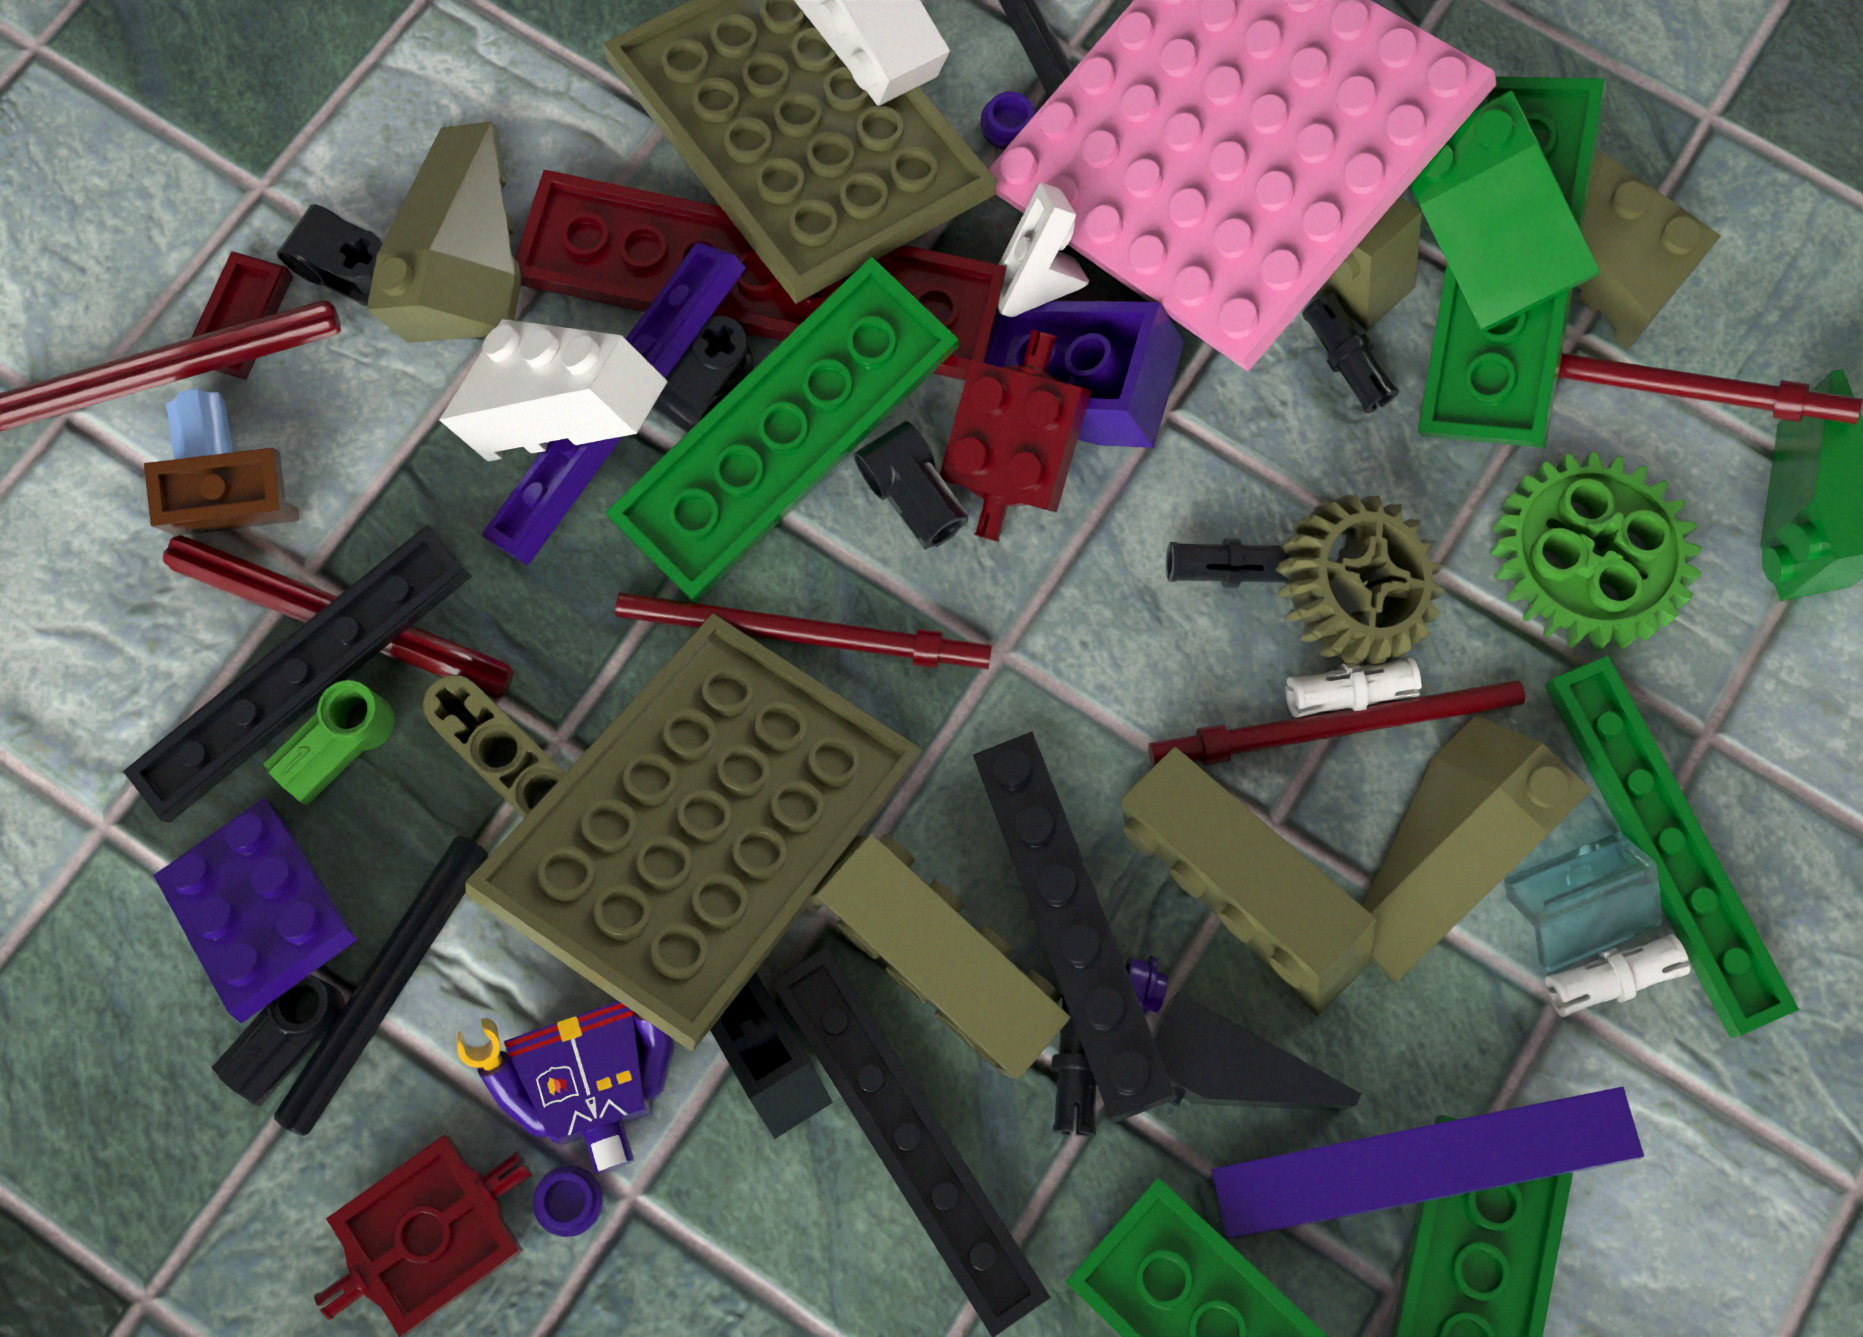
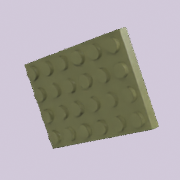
M690 0L603 43L605 58L796 304L857 271L870 257L877 260L996 194L997 179L919 87L877 106L866 90L859 87L850 70L794 0Z
M713 613L466 881V895L693 1052L809 904L814 891L858 837L865 832L918 764L923 749Z

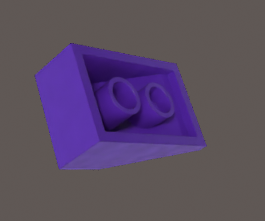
M1050 301L1014 317L1003 315L998 309L985 359L986 364L998 367L1022 366L1031 330L1054 335L1057 339L1054 342L1046 373L1052 375L1059 382L1083 387L1091 391L1078 440L1103 446L1154 448L1184 345L1183 338L1160 302Z

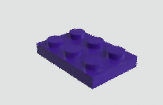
M266 797L153 875L225 1009L241 1024L357 940L280 812Z

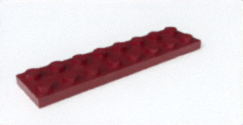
M545 169L543 170L515 256V260L519 263L520 286L645 312L697 242H701L734 254L746 267L710 317H730L743 327L745 334L782 342L853 274L851 273L796 304L720 206ZM903 245L877 259L876 261L959 339V348L932 374L966 381L971 360L985 363L1007 266Z

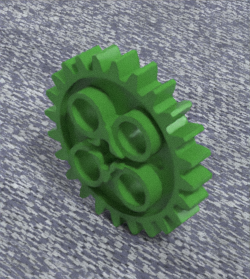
M1592 451L1580 467L1573 455L1569 453L1559 462L1557 469L1546 461L1535 472L1534 478L1529 475L1523 477L1515 488L1517 494L1511 493L1502 504L1501 509L1507 515H1501L1493 525L1492 530L1505 538L1499 539L1490 551L1491 555L1508 559V561L1494 575L1496 579L1514 580L1516 584L1505 597L1507 602L1525 598L1530 604L1522 617L1525 622L1534 619L1540 614L1547 619L1543 632L1545 637L1548 638L1559 627L1567 629V643L1569 647L1573 648L1588 634L1594 651L1602 650L1610 642L1611 637L1620 649H1625L1636 640V635L1646 641L1660 630L1659 625L1666 627L1679 615L1676 608H1681L1692 598L1693 594L1685 586H1689L1700 577L1701 571L1687 563L1691 562L1702 552V547L1684 542V538L1697 527L1696 522L1677 521L1675 515L1686 504L1685 501L1681 499L1666 503L1661 496L1666 491L1669 483L1663 480L1649 487L1644 483L1647 474V467L1645 465H1641L1632 475L1624 473L1623 456L1617 455L1607 468H1602L1597 452ZM1571 502L1581 504L1587 508L1592 519H1587L1577 514ZM1547 522H1550L1553 529L1548 528ZM1627 533L1640 537L1644 541L1647 550L1639 549L1633 545ZM1594 547L1599 550L1597 555L1592 551ZM1543 551L1555 553L1560 557L1564 564V569L1550 565L1543 556ZM1639 572H1641L1644 575V580H1642V577ZM1599 582H1605L1614 587L1619 594L1620 601L1607 597L1601 590Z

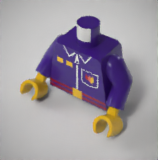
M619 1001L505 1040L504 1044L507 1052L500 1051L498 1028L491 1019H481L482 1028L490 1039L484 1046L472 1047L468 1045L464 1040L463 1034L458 1031L456 1040L460 1059L466 1065L478 1068L479 1076L498 1106L535 1137L549 1136L552 1142L559 1145L569 1144L584 1138L595 1174L608 1172L634 1161L624 1124L652 1114L651 1100L657 1098L664 1091L675 1049L674 1039Z

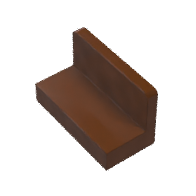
M273 447L144 463L150 524L152 527L170 534L188 535L299 521L298 507L285 500L280 452Z

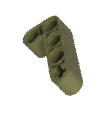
M456 675L442 677L434 682L425 693L423 709L429 723L523 819L533 809V801L538 792L546 787L554 786L564 776L565 772L469 679ZM460 705L468 710L478 722L479 726L476 727L473 733L456 716L450 714L455 706ZM507 743L517 745V753L511 763L499 768L489 766L490 755L495 748Z

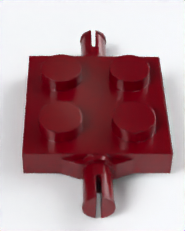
M1036 330L1030 331L1031 335L1022 366L998 367L971 360L939 474L944 482L966 487L979 498L984 499L974 535L997 542L1000 541L999 537L1008 506L1020 507L1030 505L1057 513L1091 391L1083 387L1059 382L1052 375L1046 373L1057 337Z
M443 1135L327 1217L326 1220L344 1247L349 1272L320 1293L314 1295L317 1306L326 1305L320 1309L322 1314L328 1320H332L338 1313L365 1295V1297L381 1307L398 1336L404 1337L523 1252V1248L503 1219L501 1203L498 1198L527 1177L532 1176L530 1168L527 1165H523L525 1161L522 1156L515 1151L509 1158L485 1175H482L468 1165L452 1138Z

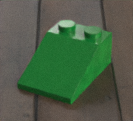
M1512 90L1474 110L1410 184L1419 206L1483 333L1601 274Z
M1844 369L1831 371L1812 390L1854 397ZM1861 414L1858 424L1803 416L1801 422L1782 419L1777 425L1760 546L1763 551V571L1767 579L1775 585L1780 602L1850 588L1863 579V419Z

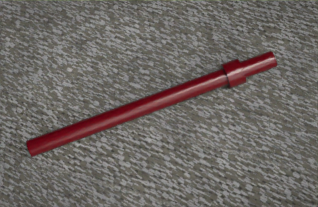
M1562 353L1558 378L1773 411V418L1801 422L1802 417L1806 416L1858 424L1863 404L1862 398L1809 391L1810 384L1781 380L1780 385L1776 386Z
M622 592L618 594L615 607L616 617L697 629L714 613L747 636L913 659V666L938 669L939 663L989 670L992 645L947 639L943 638V631L918 628L917 633L912 634Z
M1519 680L1369 705L1366 710L1355 712L1352 709H1345L1228 730L1224 724L1197 728L1196 735L1149 743V759L1153 768L1174 747H1177L1193 762L1201 760L1203 766L1230 762L1231 755L1519 706L1525 702V691L1522 683Z

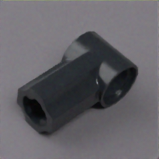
M902 422L854 452L853 456L858 470L870 489L879 499L884 500L887 498L924 550L942 545L953 538L968 523L969 514L934 468L935 461L928 445L910 422Z
M309 974L269 1003L211 1068L216 1072L218 1078L235 1093L248 1100L251 1104L261 1107L311 1048L325 1037L346 1005L344 996L337 987ZM315 990L319 997L318 1010L309 1021L299 1024L294 1013L296 1004L305 993Z

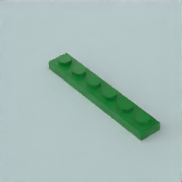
M1609 655L1552 678L1545 685V688L1676 937L1683 945L1688 959L1730 1039L1742 1036L1798 1011L1799 1008Z

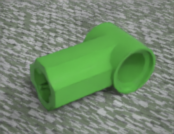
M351 680L336 682L327 688L320 697L317 713L263 765L267 768L268 773L285 790L292 794L299 802L308 806L364 750L375 749L387 741L393 732L395 724L394 712L387 701L360 682ZM367 703L368 710L363 722L355 728L347 729L346 719L351 709L358 704Z

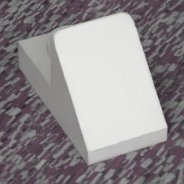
M1039 182L998 264L1007 266L1004 285L1000 292L997 306L1003 315L1009 317L1017 316L1077 291L1089 283L1077 260L1068 254L1058 251L1063 250L1070 242L1074 232L1076 213L1061 189Z

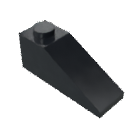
M755 972L710 1031L752 1105L773 1138L776 1139L829 1106L833 1101Z
M1179 992L1169 1001L1152 1034L1177 1096L1176 1100L1168 1103L1179 1107L1182 1099H1185L1192 1104L1343 1111L1356 1106L1362 1094Z

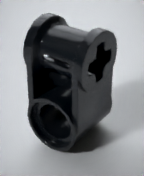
M311 204L276 254L285 266L301 278L316 285H323L358 302L360 305L367 306L376 258L382 242L374 233L343 220L323 206Z
M727 316L710 317L665 378L668 382L657 398L652 410L688 433L753 371L754 359L747 345V337L743 327L735 319ZM733 348L734 351L728 355L727 353ZM716 351H719V353L716 354L715 357H713V354H714Z

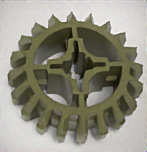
M1345 495L1334 502L1326 501L1314 507L1313 512L1299 519L1296 525L1293 526L1295 535L1287 538L1280 546L1289 558L1281 561L1275 571L1289 580V584L1281 587L1280 591L1276 594V596L1285 599L1291 598L1294 609L1289 611L1285 620L1292 622L1301 620L1305 625L1299 641L1309 643L1319 639V656L1329 658L1339 655L1341 664L1363 662L1364 665H1376L1386 662L1388 657L1393 659L1405 655L1408 650H1411V644L1421 642L1425 636L1429 635L1425 624L1433 622L1436 617L1441 615L1431 601L1440 598L1446 590L1433 582V575L1437 574L1444 566L1440 563L1430 562L1427 551L1431 549L1435 541L1420 540L1416 535L1421 520L1408 519L1402 522V504H1389L1383 507L1380 496H1367L1359 499L1357 495ZM1340 534L1346 535L1345 547L1339 549L1338 560L1335 562L1328 561L1330 550L1336 538ZM1390 598L1391 603L1387 615L1381 624L1375 627L1376 614L1382 612L1384 599Z

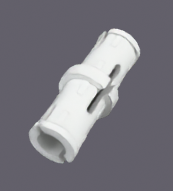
M1411 657L1376 665L1360 666L1359 663H1343L1340 665L1339 670L1287 678L1286 683L1288 686H1285L1286 700L1289 711L1294 718L1331 710L1352 709L1354 712L1366 710L1367 705L1379 702L1419 697L1420 692L1418 689H1421V676L1417 663Z
M1669 934L1648 944L1620 953L1615 948L1601 952L1596 961L1569 971L1547 976L1545 984L1548 988H1552L1547 990L1553 1007L1561 1017H1565L1603 1001L1606 1002L1617 998V1001L1621 1003L1636 997V991L1689 974L1690 966L1685 962L1688 961V956L1680 940L1675 935Z

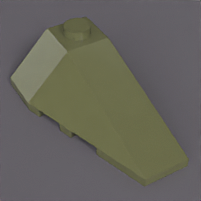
M492 122L442 127L377 254L366 310L408 343L487 337L499 325L502 319L515 320L521 275L519 263L512 257L509 235L514 234L512 218L505 211L502 189L506 185L498 129Z
M1475 715L1429 760L1421 777L1422 781L1409 809L1404 813L1397 828L1398 832L1361 905L1376 918L1371 961L1394 983L1398 982L1592 790L1543 743Z

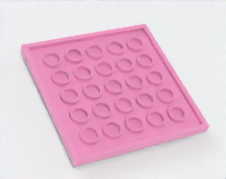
M1133 0L988 170L997 179L996 195L1023 214L1039 182L1061 189L1076 213L1074 232L1068 243L1071 248L1148 302H1160L1169 317L1248 372L1497 85L1495 72L1372 0Z

